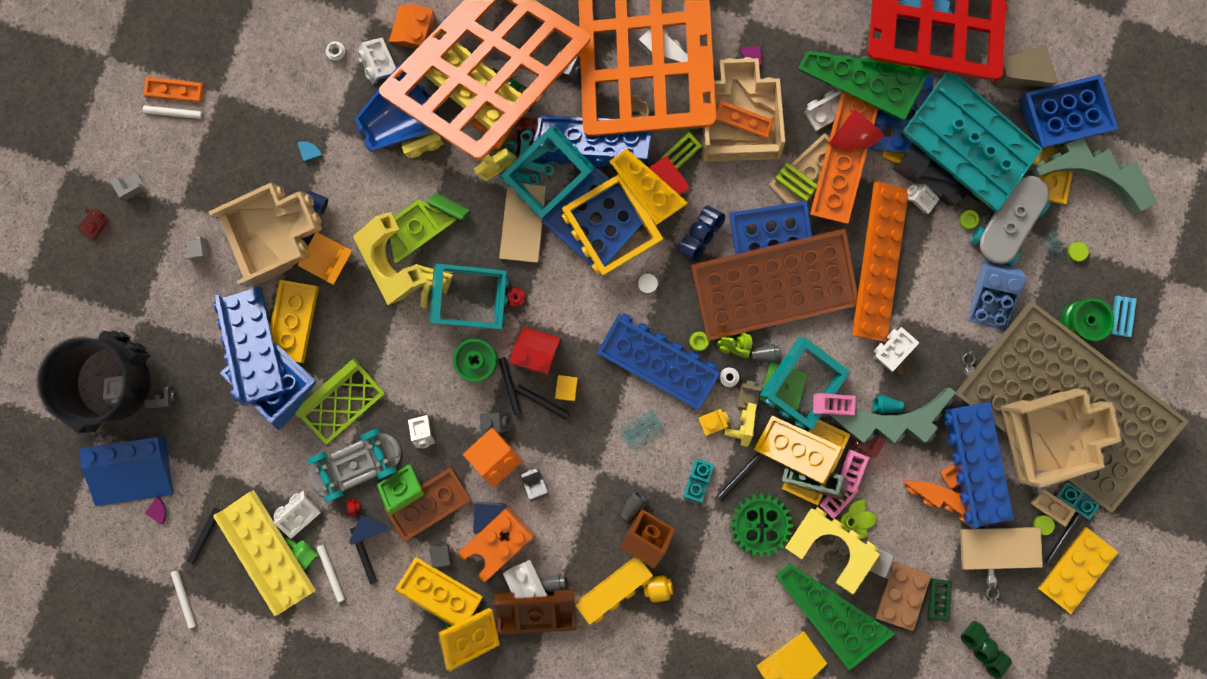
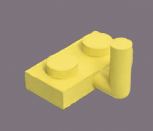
M505 148L498 151L492 157L488 154L482 159L483 162L475 167L474 170L476 175L488 181L510 167L517 159L513 153Z
M418 265L426 280V283L421 286L423 289L421 291L420 306L427 308L429 293L432 290L433 269ZM443 272L442 293L447 294L452 282V274Z
M748 403L746 410H742L740 421L743 422V425L740 426L739 431L726 428L724 436L741 439L740 445L748 447L753 436L756 404Z

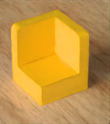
M559 375L555 399L575 401L578 378Z

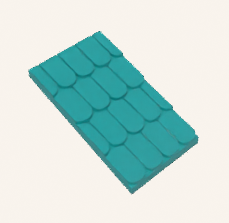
M950 73L944 74L903 130V134L907 139L923 150L927 156L953 175L957 181L973 192V195L996 213L1043 150L958 75Z

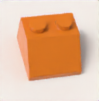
M416 4L399 6L389 43L416 50L432 33L436 19L434 10Z
M493 428L487 431L463 454L493 488L523 462L517 451Z

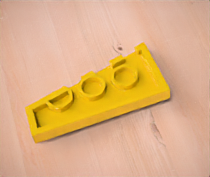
M627 148L610 160V163L656 225L687 204L680 195Z

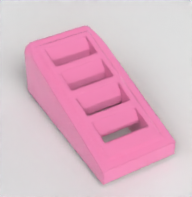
M814 394L813 413L855 416L856 396ZM830 399H831V410H829ZM838 399H839V411H837ZM845 400H847V411H845Z
M850 449L847 452L840 475L854 483L853 486L847 485L846 491L856 494L870 457ZM853 457L861 460L860 464L852 461ZM850 465L858 467V471L850 469ZM847 472L856 475L855 479L846 476Z
M846 491V498L844 500L838 499L841 502L839 505L832 497L825 496L820 501L819 506L834 519L856 494L852 492L849 494ZM828 502L835 507L834 510L827 505Z

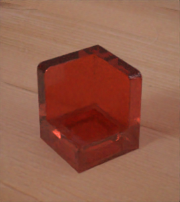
M874 436L868 443L866 441L865 443H859L855 440L852 446L871 458H876L886 441Z

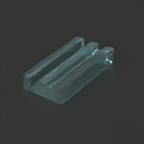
M653 410L619 431L630 447L661 428L662 425ZM650 415L652 416L651 420L630 433L626 434L624 432ZM654 422L657 424L632 441L629 440V437Z

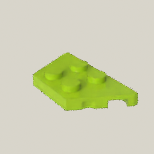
M419 199L393 217L400 229L390 237L395 264H398L457 220L453 216H449Z

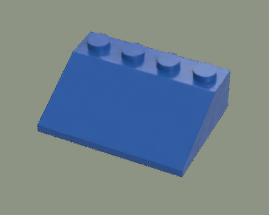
M1101 74L1026 92L1018 100L1023 119L1041 148L1118 130Z
M274 342L285 393L252 403V405L276 429L280 430L295 415L316 384V381ZM228 365L220 374L233 386L228 378V372L230 371Z
M166 436L79 449L81 468L95 506L173 494Z

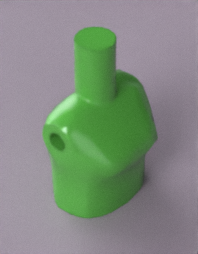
M287 537L285 539L304 571L318 558L319 554L305 540L296 543L292 538Z

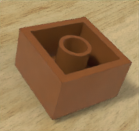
M641 509L632 522L620 548L655 568L664 556L675 529Z

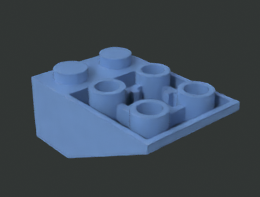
M984 260L978 274L968 321L1006 330L1027 278L1022 269Z

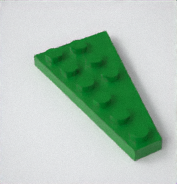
M807 51L798 67V71L902 121L906 119L930 72L927 69L881 62L868 58H852L851 56H837L814 51Z
M791 563L775 574L776 578L848 670H851L895 635L893 631Z

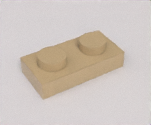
M1042 488L1043 494H1036L1030 504L1060 525L1066 527L1076 510Z

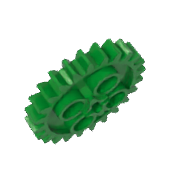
M760 493L758 498H756L755 494H752V500L745 496V503L743 504L738 501L740 508H733L736 515H730L734 519V522L729 523V526L734 527L730 534H736L733 541H740L738 547L742 548L745 546L744 552L747 553L751 550L753 557L756 555V552H758L760 558L763 557L764 552L770 557L772 550L778 554L777 547L779 546L784 549L782 542L789 543L786 535L793 534L788 531V528L794 527V525L788 523L793 518L792 516H786L790 510L788 508L782 509L785 503L777 504V497L771 501L770 494H767L766 498H764L763 493ZM762 507V522L765 523L766 526L762 527L763 541L760 543V528L756 525L760 524L759 509ZM750 510H755L756 517L753 520H748L746 517L747 512ZM770 510H774L776 514L773 520H767L766 514ZM749 530H755L756 536L752 540L746 537ZM769 530H774L776 534L772 540H767L766 533Z

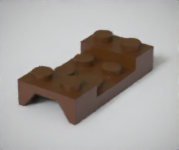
M574 589L554 590V596L515 598V593H500L494 596V608H496L497 635L577 630Z

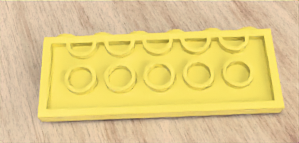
M457 42L442 59L458 69L471 53ZM481 62L469 76L486 86L496 73ZM434 68L426 75L439 88L448 79V77ZM508 82L496 93L512 104L522 95L512 88ZM459 86L449 97L462 108H465L474 99L475 95ZM487 103L474 118L489 130L503 113Z
M254 490L248 492L223 511L213 516L274 616L279 615L316 591Z

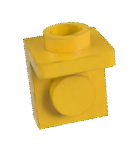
M721 409L698 417L705 436L728 428L727 423L730 422L727 413L722 412Z

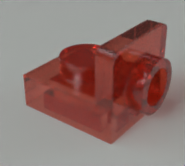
M86 208L84 212L87 215L77 229L90 239L95 240L108 221L104 219L105 215L99 210Z

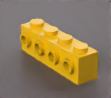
M633 557L576 601L575 606L589 624L592 622L596 624L605 617L603 614L609 609L610 611L615 610L623 598L629 599L636 593V588L640 585L644 587L650 583L653 574L644 562Z

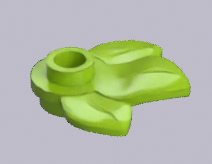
M723 337L717 343L719 350L725 354L733 353L742 358L750 357L751 351L736 347V341L733 338Z
M857 500L850 504L848 512H845L840 517L839 522L844 524L843 529L850 532L853 530L861 536L860 539H865L868 537L867 529L875 525L877 517L875 514L866 511L865 500ZM849 519H852L851 525L848 524Z

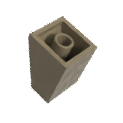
M1044 45L1004 57L1001 78L998 81L990 82H993L995 87L1030 92L1051 87L1058 83L1047 46Z

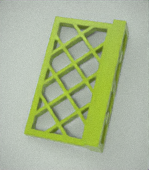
M354 357L305 400L295 414L297 417L300 416L327 445L382 397L385 392ZM359 371L364 376L363 384L352 383V376L355 372ZM341 385L349 386V397L338 396V387ZM352 386H362L363 397H351ZM366 387H374L379 394L374 398L365 397ZM335 391V396H330ZM326 398L334 399V409H323V400ZM337 399H349L348 410H337ZM351 400H363L362 409L359 411L351 410ZM311 411L320 412L319 422H311L306 415ZM323 412H334L333 423L322 422ZM337 413H348V420L345 424L336 423ZM322 425L333 426V434L328 439L322 433Z

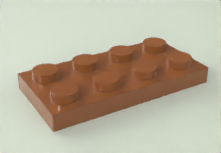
M452 467L421 485L425 495L393 515H390L386 508H384L403 542L472 500Z

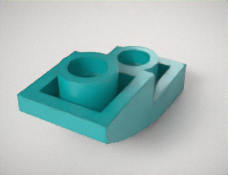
M695 459L683 498L702 503L714 464Z
M1066 481L1056 497L1090 521L1100 504L1084 494L1085 492Z

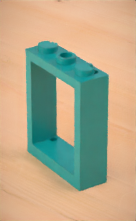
M553 124L501 176L503 177V182L517 192L518 198L523 202L526 201L536 216L543 218L595 167ZM549 137L581 173L544 207L512 173Z
M436 263L433 267L429 324L501 330L502 326H505L506 320L503 309L507 305V295H505V287H508L509 276H506L507 271ZM443 272L497 278L493 323L440 318Z
M798 337L760 396L765 399L763 402L772 408L777 407L780 410L778 412L780 415L787 419L792 418L795 421L793 424L804 430V428L812 430L822 414H814L812 408L805 418L776 397V392L804 351L835 374L823 394H836L851 371L807 338Z

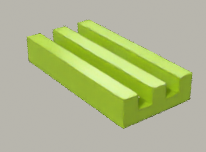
M689 132L661 159L666 155L669 157L685 141L690 139L691 142L670 160L673 164L692 145H696L692 151L675 165V168L678 170L702 148V145Z
M789 163L785 164L775 180L803 201H807L817 188V184ZM786 169L790 171L792 174H794L796 177H798L800 180H802L804 183H806L808 186H810L811 189H809L795 177L786 172ZM784 175L790 181H792L805 192H807V194L804 195L802 192H800L798 189H796L794 186H792L790 183L784 180L781 176Z

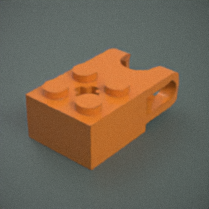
M508 505L458 552V555L462 559H466L472 554L481 555L485 560V567L479 573V578L485 582L528 543L535 533ZM509 532L510 535L508 537L510 539L504 538L502 536L503 533Z

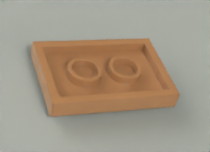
M893 562L890 568L893 574L891 579L886 580L875 618L914 631L931 574Z

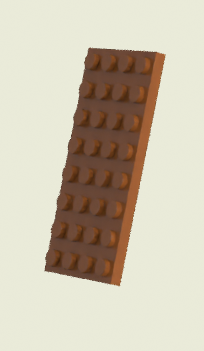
M845 229L691 265L707 341L854 307L857 304L858 294Z

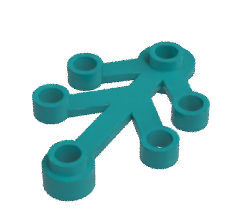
M524 130L520 135L522 141L519 157L529 148L530 141L533 139V133L530 130ZM524 133H527L530 139H526ZM549 137L542 146L537 148L512 173L518 180L536 185L541 179L537 172H532L531 174L519 172L518 170L522 168L544 172L546 175H552L555 172L556 167L552 162L546 164L534 162L535 159L547 151L555 152L559 149L556 145L551 144ZM510 140L506 143L505 148L514 154L518 149V143L515 140ZM510 143L514 145V149L509 147ZM546 166H550L552 171H548ZM505 170L498 174L499 178L502 181L503 177L501 175L505 172ZM531 176H535L537 181H533Z

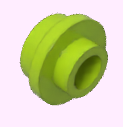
M740 333L736 339L737 347L743 350H751V335Z

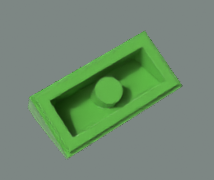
M437 193L427 201L430 206L441 210V212L449 216H453L461 222L465 221L469 213V209Z

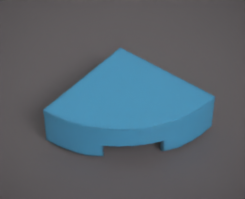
M298 142L304 162L323 156L315 145L309 142Z

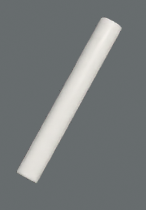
M143 106V113L202 119V111Z
M324 544L316 547L337 602L345 600Z
M179 570L171 572V576L188 628L190 629L195 627L196 623Z

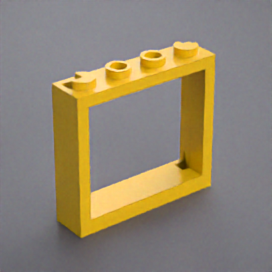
M619 174L562 208L563 214L561 216L566 225L571 224L574 229L571 231L576 241H581L584 246L581 250L586 258L590 257L594 263L591 265L597 275L601 274L602 277L663 241V237L649 214ZM618 183L650 235L651 240L604 267L571 211Z

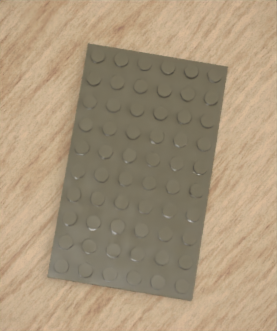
M1029 301L955 394L969 405L990 402L994 423L1005 433L1007 431L1001 406L1017 401H1033L1059 392L1084 389L1087 390L1090 397V404L1100 401L1113 403V407L1116 410L1117 425L1120 428L1121 442L1100 448L1104 455V468L1067 479L1106 510L1113 513L1189 421L1037 304Z

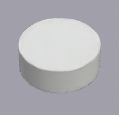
M644 274L638 281L639 289L646 294L654 292L658 285L656 277L652 274Z

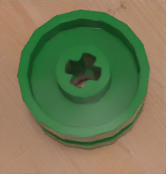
M1090 298L1067 305L1061 313L1060 323L1087 343L1106 338L1114 327L1115 318L1112 309L1107 303L1101 299Z
M469 339L462 342L456 348L453 355V366L456 373L462 379L470 382H483L495 373L498 366V356L495 349L489 343L480 339ZM475 357H478V360H480L479 364L473 363Z

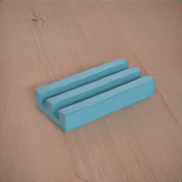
M1115 296L1113 307L1114 327L1110 334L1124 337L1132 336L1137 299ZM1123 301L1122 311H1121V318H1120V325H1119V331H1116V330H1117V323H1118V316H1119V309H1120V302ZM1128 302H1130V304H1129V311H1128V318H1127V325H1126V333H1125V332H1124V329H1125L1127 308H1128Z

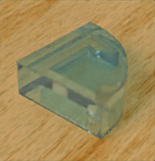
M1050 229L1042 247L1057 255H1061L1063 248L1058 237L1059 235Z

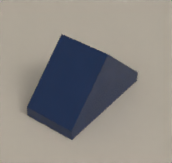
M476 502L474 504V534L476 535L507 505L495 502Z
M360 515L349 540L350 545L389 529L384 524Z

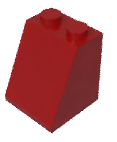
M523 327L514 345L509 363L550 375L561 338Z

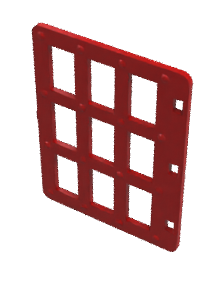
M872 0L867 55L870 59L989 81H998L1003 74L1006 0H990L989 20L969 17V0H956L955 14L933 10L934 0H921L920 8L898 4V0ZM897 17L919 21L916 52L894 48ZM932 23L954 27L952 58L930 55ZM967 29L989 33L987 65L965 61ZM875 31L881 32L880 39L874 38Z

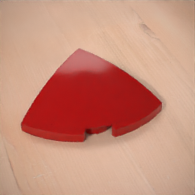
M854 109L829 144L844 151H852L858 148L867 149L879 142L884 134Z

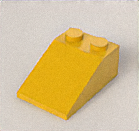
M803 631L759 663L757 668L765 679H812L827 663Z

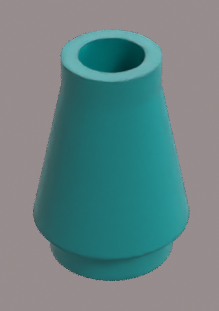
M880 395L875 396L872 407L873 411L878 414L902 413L904 403Z

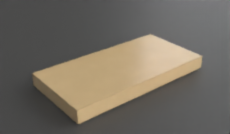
M824 133L790 164L815 184H818L829 137ZM786 169V172H788L790 175H792L805 186H807L809 189H811L810 186H808L806 183H804L802 180H800L798 177H796L794 174H792L790 171ZM784 175L781 176L784 180H786L788 183H790L804 195L807 194V192H805L795 183L790 181ZM774 179L768 184L785 204L803 202L801 198ZM815 189L814 192L811 194V196L808 198V200H809L812 196L815 195L816 189Z
M523 184L544 206L546 186ZM508 186L499 259L538 263L543 224L541 221L543 218L536 216L526 201H521L517 196V192Z
M1040 527L960 529L962 569L1043 567Z

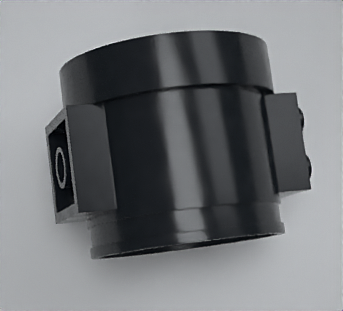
M102 330L97 338L75 337L57 344L44 357L37 376L38 394L46 408L45 410L77 433L96 432L104 422L120 420L131 416L142 407L150 391V372L145 363L150 357V354L146 352L147 348L138 342L133 343L129 340L131 337L128 334L115 330ZM107 349L119 362L123 383L120 396L113 408L104 415H98L91 411L83 402L78 389V378L86 360L94 353Z

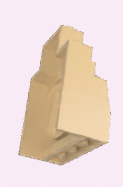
M726 58L720 60L718 67L719 81L714 80L716 108L719 100L770 118L774 120L768 139L717 120L712 126L702 127L703 162L780 160L785 145L780 78L767 77L760 79L759 58ZM710 93L703 94L704 103H710Z
M269 183L209 211L210 216L219 217L243 275L242 279L237 280L238 285L256 286L293 268V265L308 258L307 245L301 239L322 230L320 216L315 213L313 208L314 202L309 194L299 191L284 198L286 195L283 188L277 184Z
M1072 389L1033 401L1021 400L1001 406L1020 483L1042 488L1104 468V455L1100 448L1121 442L1120 428L1117 425L1116 410L1113 407V403L1100 401L1090 404V397L1087 390ZM1038 470L1046 471L1039 474H1034V472Z

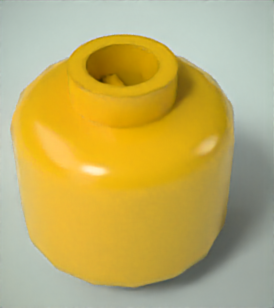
M665 575L651 577L650 583L644 586L645 597H649L653 603L668 601L671 595L674 594L671 579H668Z

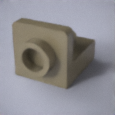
M747 381L746 384L742 383L737 407L747 408L748 403L756 404L757 410L762 387H758V383L753 381Z

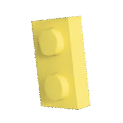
M432 133L402 142V149L408 158H416L422 155L423 152L440 148L444 143L441 136Z

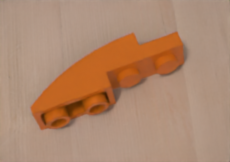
M905 480L903 482L907 486L905 490L913 496L917 494L923 498L922 502L928 507L932 508L935 506L940 508L942 505L948 512L953 513L955 511L959 514L958 519L965 523L964 513L966 512L964 505L961 503L960 494L928 482Z

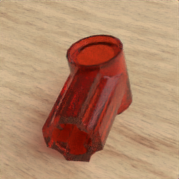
M521 118L516 123L517 156L520 155L522 141L520 135L524 130L532 131L533 139L530 141L529 147L533 144L537 119ZM524 133V137L530 139V136Z

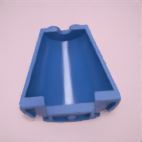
M401 64L397 66V68L392 72V74L401 66ZM402 72L397 80L401 81L406 74ZM419 83L407 94L408 97L422 106L430 98L428 92ZM379 89L355 117L358 125L356 128L362 136L365 135V146L370 152L435 133L382 98ZM436 110L434 114L440 117L438 110Z

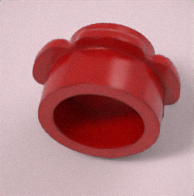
M512 288L507 293V301H509V305L512 307L521 306L525 302L523 290Z
M352 498V500L346 501L348 517L354 516L356 518V514L360 513L359 501L355 502L354 498Z

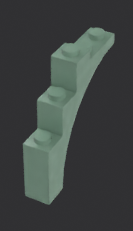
M1084 138L1063 143V146L1057 148L1058 153L1050 156L1051 161L1046 163L1043 160L1033 165L1035 169L1028 172L1029 176L1035 177L1054 172H1074L1089 176L1111 189L1124 203L1130 214L1141 212L1157 204L1137 161L1128 164L1126 161L1118 165L1110 149L1103 152L1099 149L1091 153Z
M950 387L945 388L934 400L922 408L901 415H878L862 411L858 408H855V416L825 415L844 431L851 434L850 436L859 443H865V441L868 443L875 435L874 430L889 443L900 442L906 435L904 431L908 432L920 443L931 442L936 436L935 431L938 427L932 422H936L941 417L942 409L948 407L953 402V396L956 392ZM838 399L837 411H839V399ZM845 402V411H847V402Z

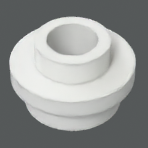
M334 41L327 45L326 55L329 59L339 61L345 56V47L340 42ZM337 48L339 53L335 55L333 50Z
M725 368L720 373V382L726 387H733L739 381V374L734 368ZM729 373L733 375L731 381L726 379V375Z

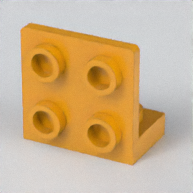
M316 232L307 247L308 258L300 261L298 266L334 285L352 250Z

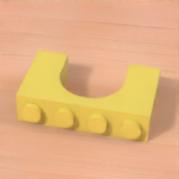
M391 212L375 216L353 236L387 305L405 299L426 283L418 264L402 269L398 273L390 266L387 260L386 243L391 236L400 230Z
M817 507L816 510L811 508L785 548L803 559L812 543L818 537L825 534L841 537L850 549V560L836 583L854 594L880 555L877 552L878 547L869 541L865 544L859 540L861 536L853 530L847 532L843 529L844 524L835 518L831 521L826 517L827 513Z

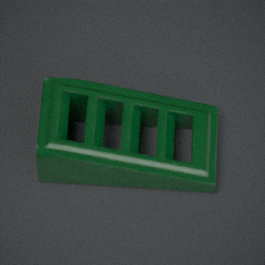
M931 579L927 619L948 622L950 621L951 581ZM936 586L946 587V591L936 590ZM935 594L945 595V599L936 598ZM935 602L944 603V607L935 606ZM935 610L943 611V615L934 614Z

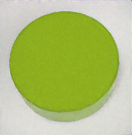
M973 210L964 211L959 217V224L962 228L971 230L978 226L979 216Z
M1075 242L1068 247L1067 254L1072 261L1079 262L1087 258L1089 250L1086 244Z
M696 332L690 337L689 344L693 350L703 351L708 347L709 341H707L705 333Z
M1040 515L1035 518L1033 527H1040L1041 535H1049L1053 532L1055 524L1051 517Z

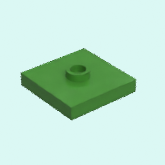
M769 362L762 391L779 367L778 364ZM792 369L775 396L797 411L808 373ZM762 396L759 398V400H765Z
M411 464L377 484L386 510L390 515L425 495Z

